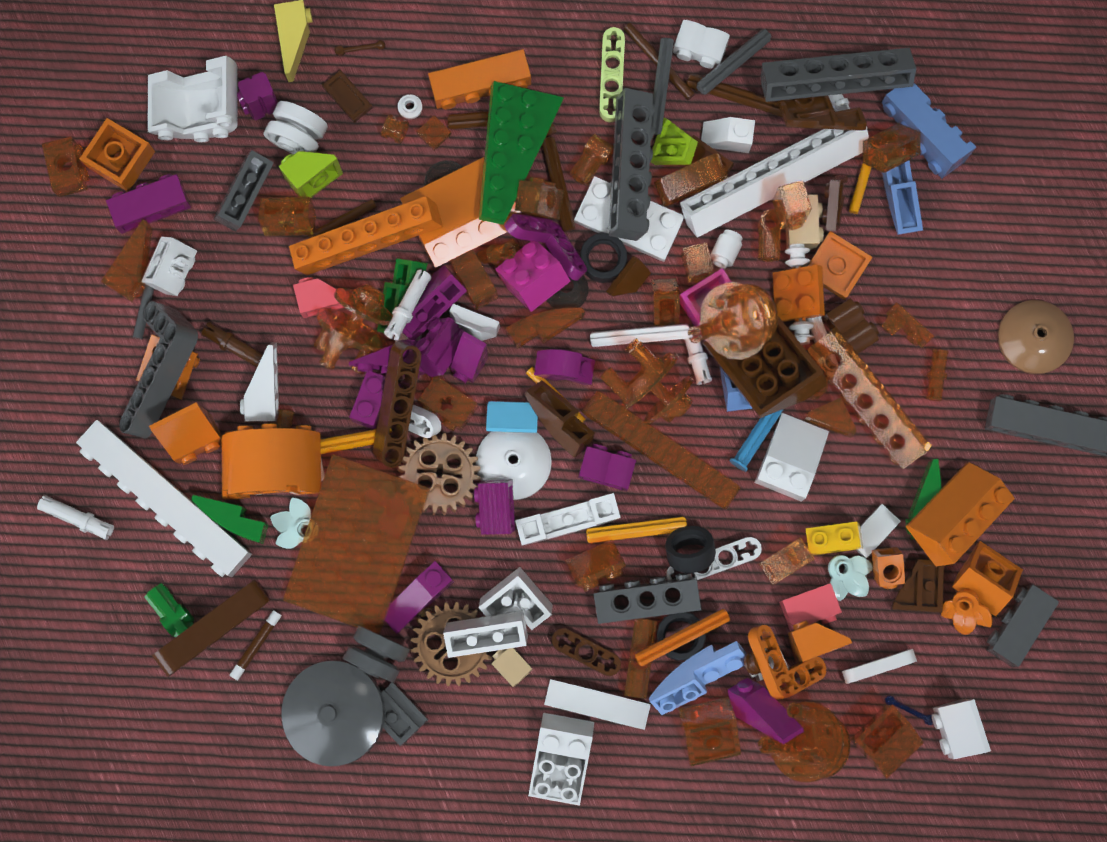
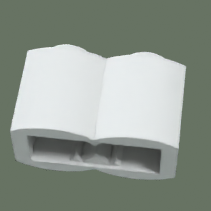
M683 20L674 44L673 53L677 54V57L681 60H697L701 66L712 69L721 63L730 35L693 21Z

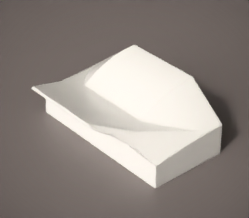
M455 304L451 306L450 318L466 333L481 341L497 336L500 329L499 321Z

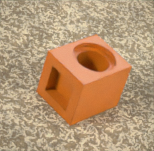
M897 547L872 550L874 580L879 587L893 589L898 587L899 584H905L903 553ZM894 565L890 573H883L886 566Z

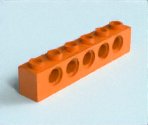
M427 196L295 243L290 245L289 248L294 269L305 275H310L443 226L437 204Z

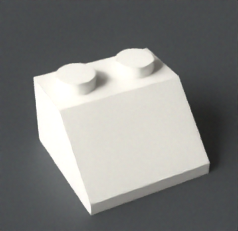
M961 699L933 708L932 721L935 728L940 730L942 736L940 746L943 754L948 755V758L958 759L991 751L974 699Z

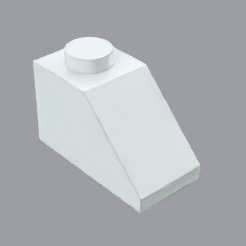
M728 117L703 122L701 140L713 149L749 153L753 141L755 120Z

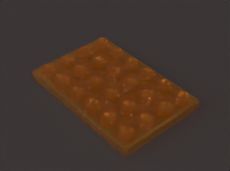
M333 454L283 601L357 628L360 625L380 635L430 488Z

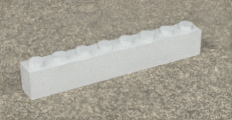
M867 126L866 130L863 131L823 129L680 202L686 225L698 238L871 149Z
M96 420L76 442L82 448L79 452L89 461L95 459L101 465L98 469L109 478L112 475L119 480L117 485L124 492L129 494L132 491L138 497L135 501L145 510L151 508L157 513L154 518L164 527L169 524L176 531L173 535L185 544L187 541L194 546L192 551L199 558L204 560L207 557L213 563L211 568L221 577L225 574L233 577L252 555L102 422Z

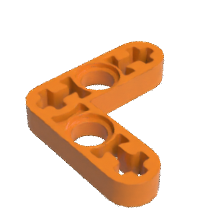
M767 625L750 629L748 640L771 697L776 700L791 697L825 677L826 665L820 657L798 662L787 668L772 629ZM769 656H771L774 661L773 669L769 666L768 663ZM814 667L812 673L809 674L808 670ZM795 672L800 676L799 684L795 681ZM785 682L787 686L780 689L782 683Z

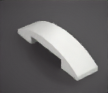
M612 493L577 505L515 520L521 544L527 545L585 530L620 519L621 517L615 495Z
M551 679L544 703L547 706L643 730L646 727L651 705Z

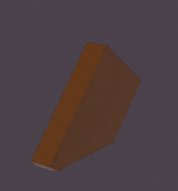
M633 256L607 289L606 293L611 296H618L637 292L651 272L639 258Z

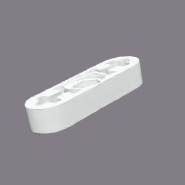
M909 649L844 670L842 674L845 683L848 684L917 662L914 650Z

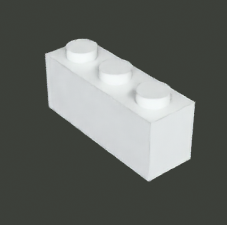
M524 611L448 622L443 632L448 658L522 647L527 645L528 639Z

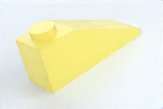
M303 0L274 4L284 72L288 82L294 81L310 34L309 23H313L311 9L305 7Z

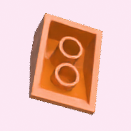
M197 402L149 426L171 458L178 464H189L197 459V455L203 452L211 453L220 448L219 444L221 443L222 436L213 416Z

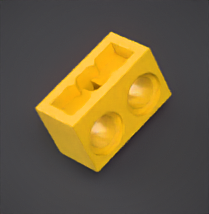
M859 522L806 528L808 550L812 556L863 549Z

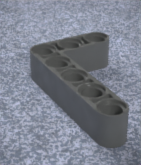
M151 301L146 306L144 321L160 337V340L119 424L122 433L144 439L151 435L152 431L149 426L158 422L198 340L197 330L177 309Z

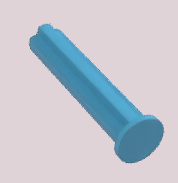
M783 409L759 419L736 456L729 460L731 464L746 472L748 470L747 465L783 412Z

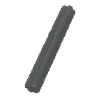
M761 29L697 83V90L703 95L710 92L770 42L771 34L766 29Z
M661 38L653 93V103L655 104V112L651 124L654 127L653 135H659L662 132L674 40L671 38Z

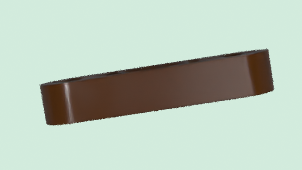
M559 629L553 634V647L570 658L605 676H613L620 670L621 661L619 657L603 647L568 629ZM568 634V640L572 643H575V638L581 641L576 646L574 655L569 653L572 647L564 645L561 648L558 646L559 641L556 640L558 635ZM583 645H589L594 650V655L589 660H583L579 656V648ZM598 650L604 653L601 655V658L608 660L610 657L614 658L615 670L605 671V665L600 662L597 663V667L592 665V662L597 658Z

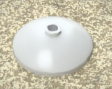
M491 431L481 442L476 457H478L476 466L481 468L477 472L478 476L481 477L480 480H513L514 500L524 499L538 492L550 475L551 453L546 441L539 433ZM510 456H517L518 462L511 464L508 461Z

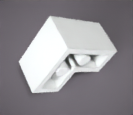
M519 567L480 598L478 608L486 617L524 611L525 622L533 630L552 615L553 605Z

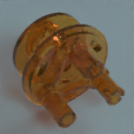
M738 282L721 284L712 289L705 297L701 306L699 325L693 326L688 330V335L693 334V337H690L689 340L692 343L706 340L717 353L726 358L735 360L749 358L757 354L774 335L778 324L777 308L771 296L759 286Z
M364 285L353 290L346 288L336 289L334 293L335 299L343 307L353 313L352 316L331 308H320L317 311L316 317L322 330L313 345L318 350L325 351L319 361L322 366L326 363L325 367L333 370L342 351H346L347 348L359 349L355 358L357 359L386 347L385 339L375 329L363 322L366 319L376 324L389 325L393 317L383 307L384 294L370 285ZM351 366L353 371L364 375L365 372L358 371V367Z
M637 338L625 348L641 364L639 366L641 369L630 382H625L611 367L600 376L621 398V407L623 409H628L637 403L650 390L659 401L646 415L644 421L647 424L653 423L660 417L670 423L675 417L684 415L693 402L686 393L693 383L691 376H687L679 381L669 391L660 383L677 362L679 355L676 352H669L660 358L655 353H651Z
M792 702L786 709L788 716L794 718L803 727V733L785 744L768 736L760 738L758 746L762 747L759 748L761 753L770 754L784 775L792 780L807 783L829 778L838 773L847 762L850 753V737L844 724L827 707L814 702Z

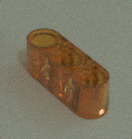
M716 153L655 181L654 186L662 205L665 207L727 179L728 175L719 153Z

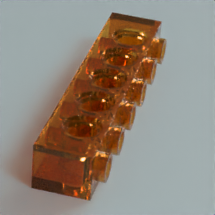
M837 327L833 328L807 349L817 365H820L824 370L827 381L833 386L836 385L840 390L843 401L849 406L852 405L856 410L859 421L863 425H868L872 430L875 441L879 445H884L888 450L889 458L895 465H900L904 469L927 453L931 447L930 443ZM831 354H835L840 358L841 363L839 365L831 361ZM846 374L853 375L857 383L850 384L846 379ZM862 394L869 395L873 400V404L865 403L862 399ZM878 414L885 415L889 423H881L878 420ZM894 435H901L904 438L905 443H897L894 440Z

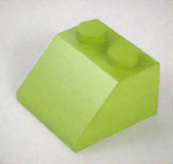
M298 151L295 154L286 156L279 166L286 182L304 203L343 174L338 159L332 154Z

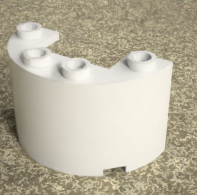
M222 56L206 60V70L208 72L181 77L166 70L148 75V132L158 135L160 140L179 138L194 139L196 142H208L209 138L228 137V134L234 131L238 125L236 62L228 56Z

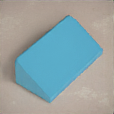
M488 402L486 431L537 433L538 416L529 402Z

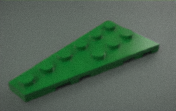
M496 81L492 83L479 220L504 224L564 97Z

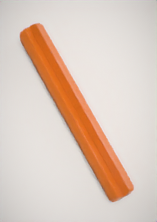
M721 609L636 653L635 658L638 664L644 666L729 622V614L725 609Z

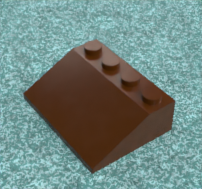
M766 300L703 342V345L760 418L805 401L827 386L824 372Z

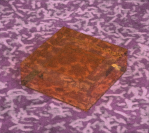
M435 115L416 131L417 135L433 151L452 135L451 131Z

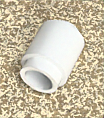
M724 230L723 234L719 235L710 254L714 265L720 268L733 266L742 247L741 241L743 238L740 234L732 230Z

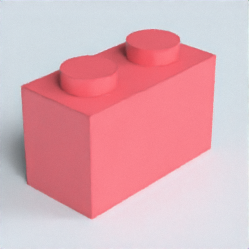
M831 583L779 602L790 631L794 630L792 625L807 620L809 624L821 620L822 625L837 620L835 615L842 613Z

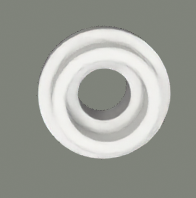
M405 95L398 102V111L406 119H415L422 112V102L415 95ZM408 103H413L414 107L412 109H407L406 105Z

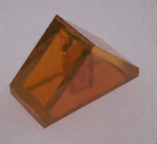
M841 397L808 412L803 420L849 438L853 437L857 430Z

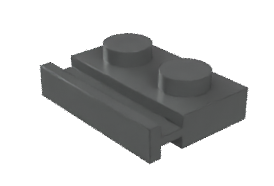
M391 682L381 692L385 704L383 728L399 746H403L429 719L395 683Z

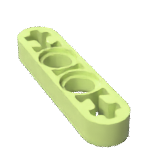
M616 27L609 28L604 32L602 43L599 113L606 122H615L616 97L623 91L625 36L623 31ZM612 35H615L617 39L616 51H611V40L609 39H611ZM616 58L620 64L617 68L611 69L606 65L607 59ZM608 81H615L619 88L615 92H609L605 89V84ZM609 99H613V109H615L613 115H609L608 111L604 110L608 108Z

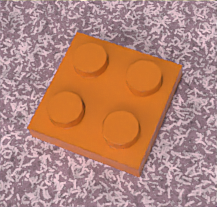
M830 231L808 266H822L823 287L846 300L871 261L872 256Z

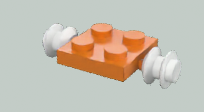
M792 244L789 246L790 249L785 250V253L790 255V259L785 264L792 267V269L773 272L774 309L783 322L795 321L789 326V329L794 331V336L801 345L810 344V340L815 339V336L809 334V330L814 328V325L806 321V319L825 316L822 266L812 265L805 267L810 263V260L805 258V254L810 249L805 248L804 244Z

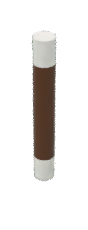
M274 610L272 611L230 673L232 678L237 681L239 680L281 618V614Z

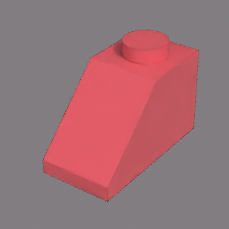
M303 278L298 281V284L293 285L299 311L303 318L352 306L348 295L318 278Z

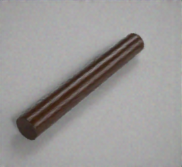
M373 199L308 233L307 236L312 238L342 227L377 208Z

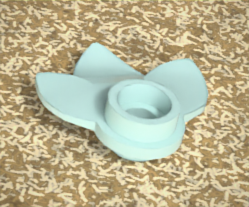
M291 498L290 512H279L270 517L273 526L281 533L276 540V545L282 548L291 549L301 542L310 543L319 534V526L311 518L310 507L300 499ZM305 526H310L311 532L308 535L302 533V529Z
M843 555L835 556L830 560L828 564V572L831 576L830 583L838 601L843 600L847 593L857 597L867 596L869 584L865 575L873 570V565L869 560L861 556L848 558ZM841 564L844 565V571L842 573H840L839 566Z

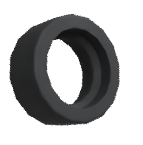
M598 233L589 237L583 244L580 252V257L587 267L585 275L599 283L615 280L627 263V249L623 242L617 237L609 236L608 233ZM599 244L612 246L618 254L617 265L608 272L595 270L589 262L590 251Z
M685 526L673 531L666 539L667 559L669 565L676 571L682 573L703 571L715 560L714 539L712 534L705 528ZM687 545H700L704 547L699 552L693 554L677 552L680 548Z
M688 612L665 616L658 624L656 642L666 638L665 633L671 623L685 621L692 625L700 621V619ZM704 634L696 638L692 647L686 651L673 650L665 655L677 661L687 660L701 651L706 636Z

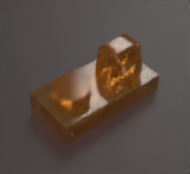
M897 302L886 313L888 317L881 325L892 336L903 329L907 334V339L913 345H919L921 348L934 337Z

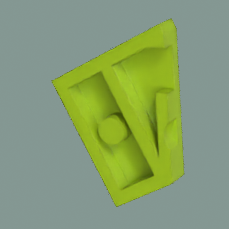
M663 118L662 132L656 137L652 149L653 157L651 163L654 165H691L698 141L667 118Z

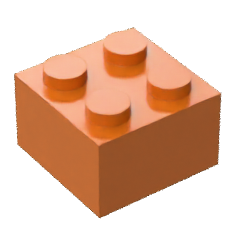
M106 118L79 159L91 171L129 192L155 151L149 142Z

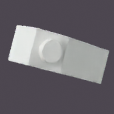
M272 342L267 346L247 388L244 399L240 401V412L245 414V421H276L279 418L277 342Z

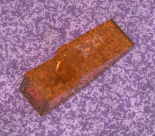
M560 308L536 313L506 327V334L516 349H519L537 336L544 344L583 319L585 311L583 308Z

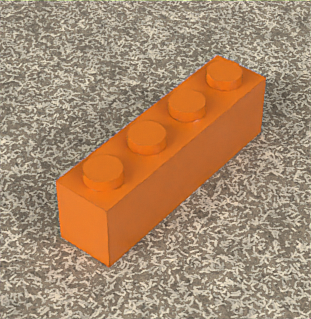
M524 49L428 73L437 109L442 108L445 110L454 108L459 103H475L482 97L490 96L491 85L494 81L527 88L531 85V74Z

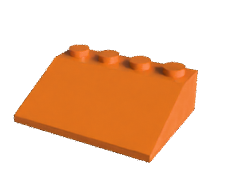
M484 157L400 198L402 204L427 196L437 204L443 227L418 236L435 268L508 232L505 228V223L513 214H521L514 202L503 225L479 220Z

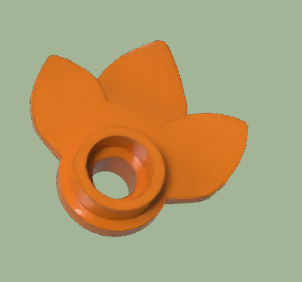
M962 589L954 595L953 599L943 603L941 616L953 619L955 629L963 635L972 633L976 624L984 627H991L992 615L989 608L980 604L978 595L971 589Z

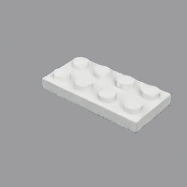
M594 176L574 219L576 224L597 233L609 234L611 183ZM650 201V206L647 210V219H649L648 232L637 241L619 239L624 245L664 262L684 220V215ZM628 208V211L634 215L633 211Z

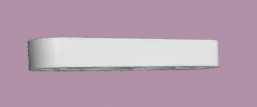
M747 537L716 548L715 560L709 566L708 571L703 574L698 572L692 574L697 576V580L752 561L761 554V544L757 539ZM746 542L756 546L753 556H750L749 553H744L740 555L742 560L738 561L737 552L733 546H737L738 551L746 547ZM726 550L732 554L733 560L729 565L720 563L718 556L721 551ZM671 566L666 572L667 580H671V575L674 573V569Z

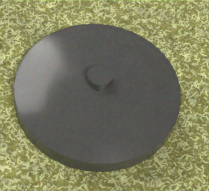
M344 661L320 662L303 670L289 685L283 699L281 711L282 725L289 743L302 757L322 766L345 765L363 757L378 741L385 721L384 699L375 680L369 674L357 669L356 665Z

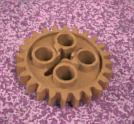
M443 433L441 439L434 435L430 441L423 437V444L415 440L413 442L415 450L407 447L406 453L409 457L404 456L402 463L405 465L398 467V471L404 473V475L398 477V482L405 483L401 486V492L409 491L406 495L407 501L414 498V508L422 504V512L425 513L428 508H432L433 515L437 513V509H441L443 515H446L447 508L449 507L455 513L457 504L464 508L466 505L464 498L472 501L473 495L469 491L474 492L475 487L478 486L473 483L480 482L481 479L480 476L475 475V473L480 471V466H473L478 457H470L473 449L464 450L465 441L456 444V436H453L448 441L446 433ZM429 455L435 459V462L431 465H426L421 459ZM456 459L460 462V466L458 468H450L447 465V461ZM417 470H422V471H424V472H426V473H421V474H420V473H417ZM437 470H442V478H436ZM455 475H461L462 478H461V479H458V478H456V477H454V476H455ZM422 480H428L431 482L432 487L424 490L419 487L418 483ZM447 483H452L456 485L457 491L448 493L444 490L443 486Z
M445 602L444 610L442 611L436 605V613L434 615L426 611L427 621L418 619L422 628L413 629V631L419 634L418 638L411 639L412 642L417 643V647L411 649V652L419 653L414 662L422 661L423 665L419 671L428 669L427 678L430 679L436 675L437 684L443 678L446 679L447 686H450L452 679H455L458 686L461 685V678H465L470 683V674L473 673L476 677H479L477 669L479 667L487 669L483 663L484 659L492 660V657L486 654L487 652L456 656L458 659L457 667L453 670H448L443 664L444 658L448 656L447 652L438 660L434 659V656L446 647L443 634L446 623L454 618L460 621L476 618L478 610H474L471 614L468 613L469 605L467 604L463 610H460L458 602L455 603L453 609H450L448 603ZM432 635H438L442 640V644L437 650H432L427 645L428 638Z

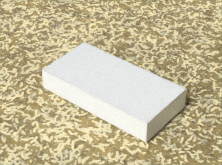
M883 504L860 526L863 549L856 551L864 558H867L872 553V550H875L901 522Z

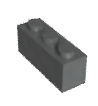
M251 150L246 155L213 220L236 232L243 224L274 162Z
M1028 585L1025 588L1021 587L1014 597L1016 603L1013 608H1008L1000 620L1003 624L998 631L994 630L987 640L989 646L986 651L1011 667L1020 666L1059 603L1058 600L1035 585Z

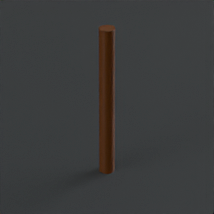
M628 23L623 30L657 66L659 53L631 23ZM670 67L669 80L687 100H690L695 93Z

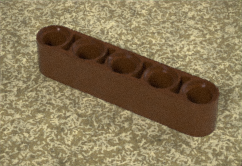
M404 340L395 342L390 350L373 447L375 458L389 468L400 465L404 457L421 363L420 350ZM409 349L408 356L403 359V353ZM405 374L403 382L398 384L399 378ZM400 400L399 406L394 409L395 402ZM396 424L395 430L389 433L390 428ZM392 449L391 454L385 458L386 452Z
M253 580L155 652L152 657L167 677H169L266 605L271 599L257 581Z

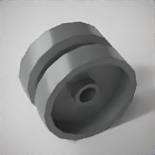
M359 625L353 638L356 642L366 646V649L364 651L355 646H349L343 659L356 665L357 669L371 676L381 677L395 683L400 670L397 666L387 662V660L391 658L398 662H405L410 649Z

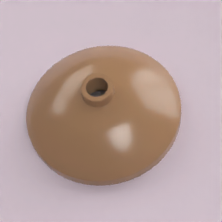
M1029 300L1015 305L1005 314L998 329V343L1005 359L1016 369L1029 374H1045L1057 369L1068 359L1073 349L1074 332L1068 317L1058 307L1046 301ZM1037 330H1042L1044 337H1039Z

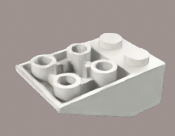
M543 713L528 796L580 806L593 738L594 722Z

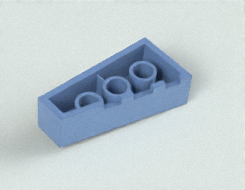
M915 83L913 87L895 88L884 97L882 104L885 113L889 117L894 118L898 123L899 131L904 136L909 137L913 142L914 150L920 156H924L928 161L930 170L935 175L938 174L941 179L965 163L976 149V146L971 141L966 144L961 139L962 132L957 126L952 128L946 123V115L940 109L931 108V100Z

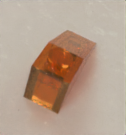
M145 220L140 222L101 280L107 288L130 302H133L144 291V283L141 281L148 267L153 229Z

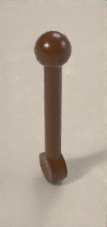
M379 40L377 43L346 48L337 46L335 53L337 56H343L345 53L374 48L382 50L386 44L383 40Z

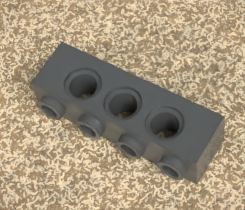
M682 573L675 575L676 579L666 580L665 576L650 578L649 583L640 584V580H631L624 582L625 586L614 587V583L599 585V589L594 591L598 624L701 610L697 576L691 577V573ZM669 588H677L680 591V597L676 600H670L666 597L665 592ZM644 591H650L655 599L652 603L646 604L641 601L640 594ZM617 595H625L629 600V604L625 607L617 606L614 601Z

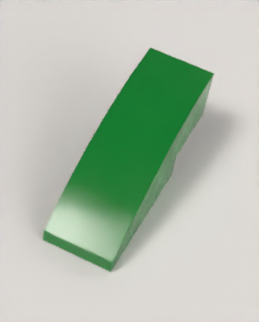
M396 258L393 283H384L377 332L384 333L393 317L392 312L394 308L399 306L416 271L422 270V276L423 271H426L427 263Z
M192 495L191 500L214 522L240 537L264 544L269 525L245 518L247 509L242 506Z

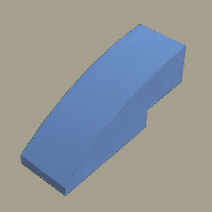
M909 157L880 163L886 196L897 234L923 231L916 182L912 180Z

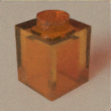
M707 242L682 248L681 258L688 282L695 281V284L714 273Z

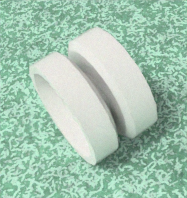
M279 101L273 112L276 121L268 123L263 133L264 136L276 146L292 154L298 151L316 153L319 147L316 140L324 137L328 128L327 123L315 113L287 101Z

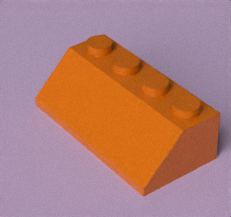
M968 462L905 527L936 567L955 564L1015 498L1000 478Z

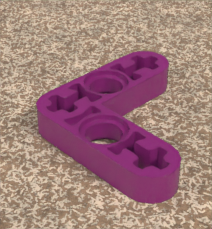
M513 214L505 223L506 230L513 237L545 243L552 255L560 262L567 276L572 280L578 281L587 271L585 263L566 234L553 220Z

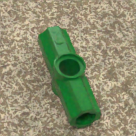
M163 583L152 588L144 596L161 618L160 622L172 637H177L194 624L195 620L184 605L177 602L173 594L170 593Z

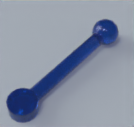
M891 695L885 698L887 705H894L924 720L926 725H933L932 715H924L896 701Z

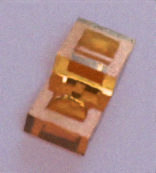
M800 537L759 563L771 584L774 585L813 561L814 557Z

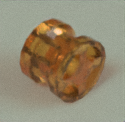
M389 114L383 125L381 137L385 139L392 138L395 143L401 144L407 134L409 121H400L396 119L395 115Z

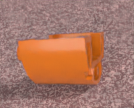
M262 424L261 429H253V426H238L237 431H227L221 436L223 499L250 498V495L285 492L296 495L321 493L320 432L311 430V426L301 425L296 426V429L277 428V424Z

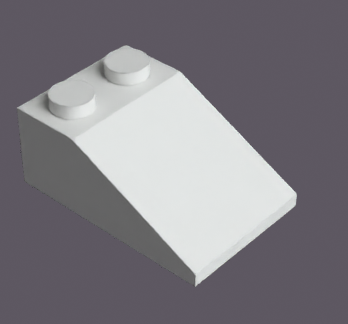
M781 413L754 483L802 502L807 497L829 431Z

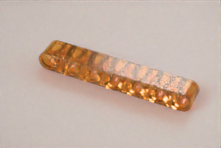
M596 390L583 408L582 413L719 507L727 510L741 488L735 482L605 394Z

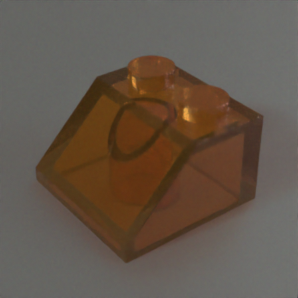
M729 697L678 708L690 766L741 755L737 721Z

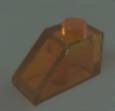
M677 279L651 280L654 327L680 324V294Z

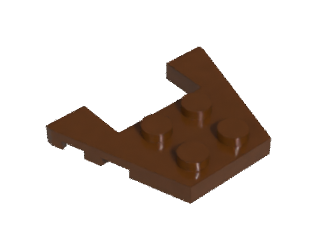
M828 95L777 101L786 127L866 130L867 122L860 107L835 112Z

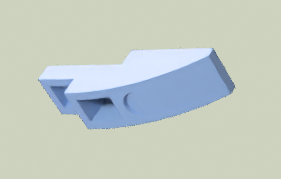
M737 641L719 650H716L712 645L706 647L672 671L649 697L650 703L663 715L707 693L706 684L744 666L746 651Z

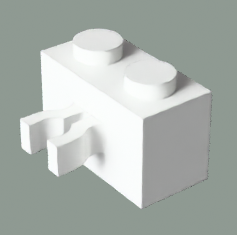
M161 237L141 282L166 295L178 296L185 286V278L188 271L195 263L197 250L174 238Z

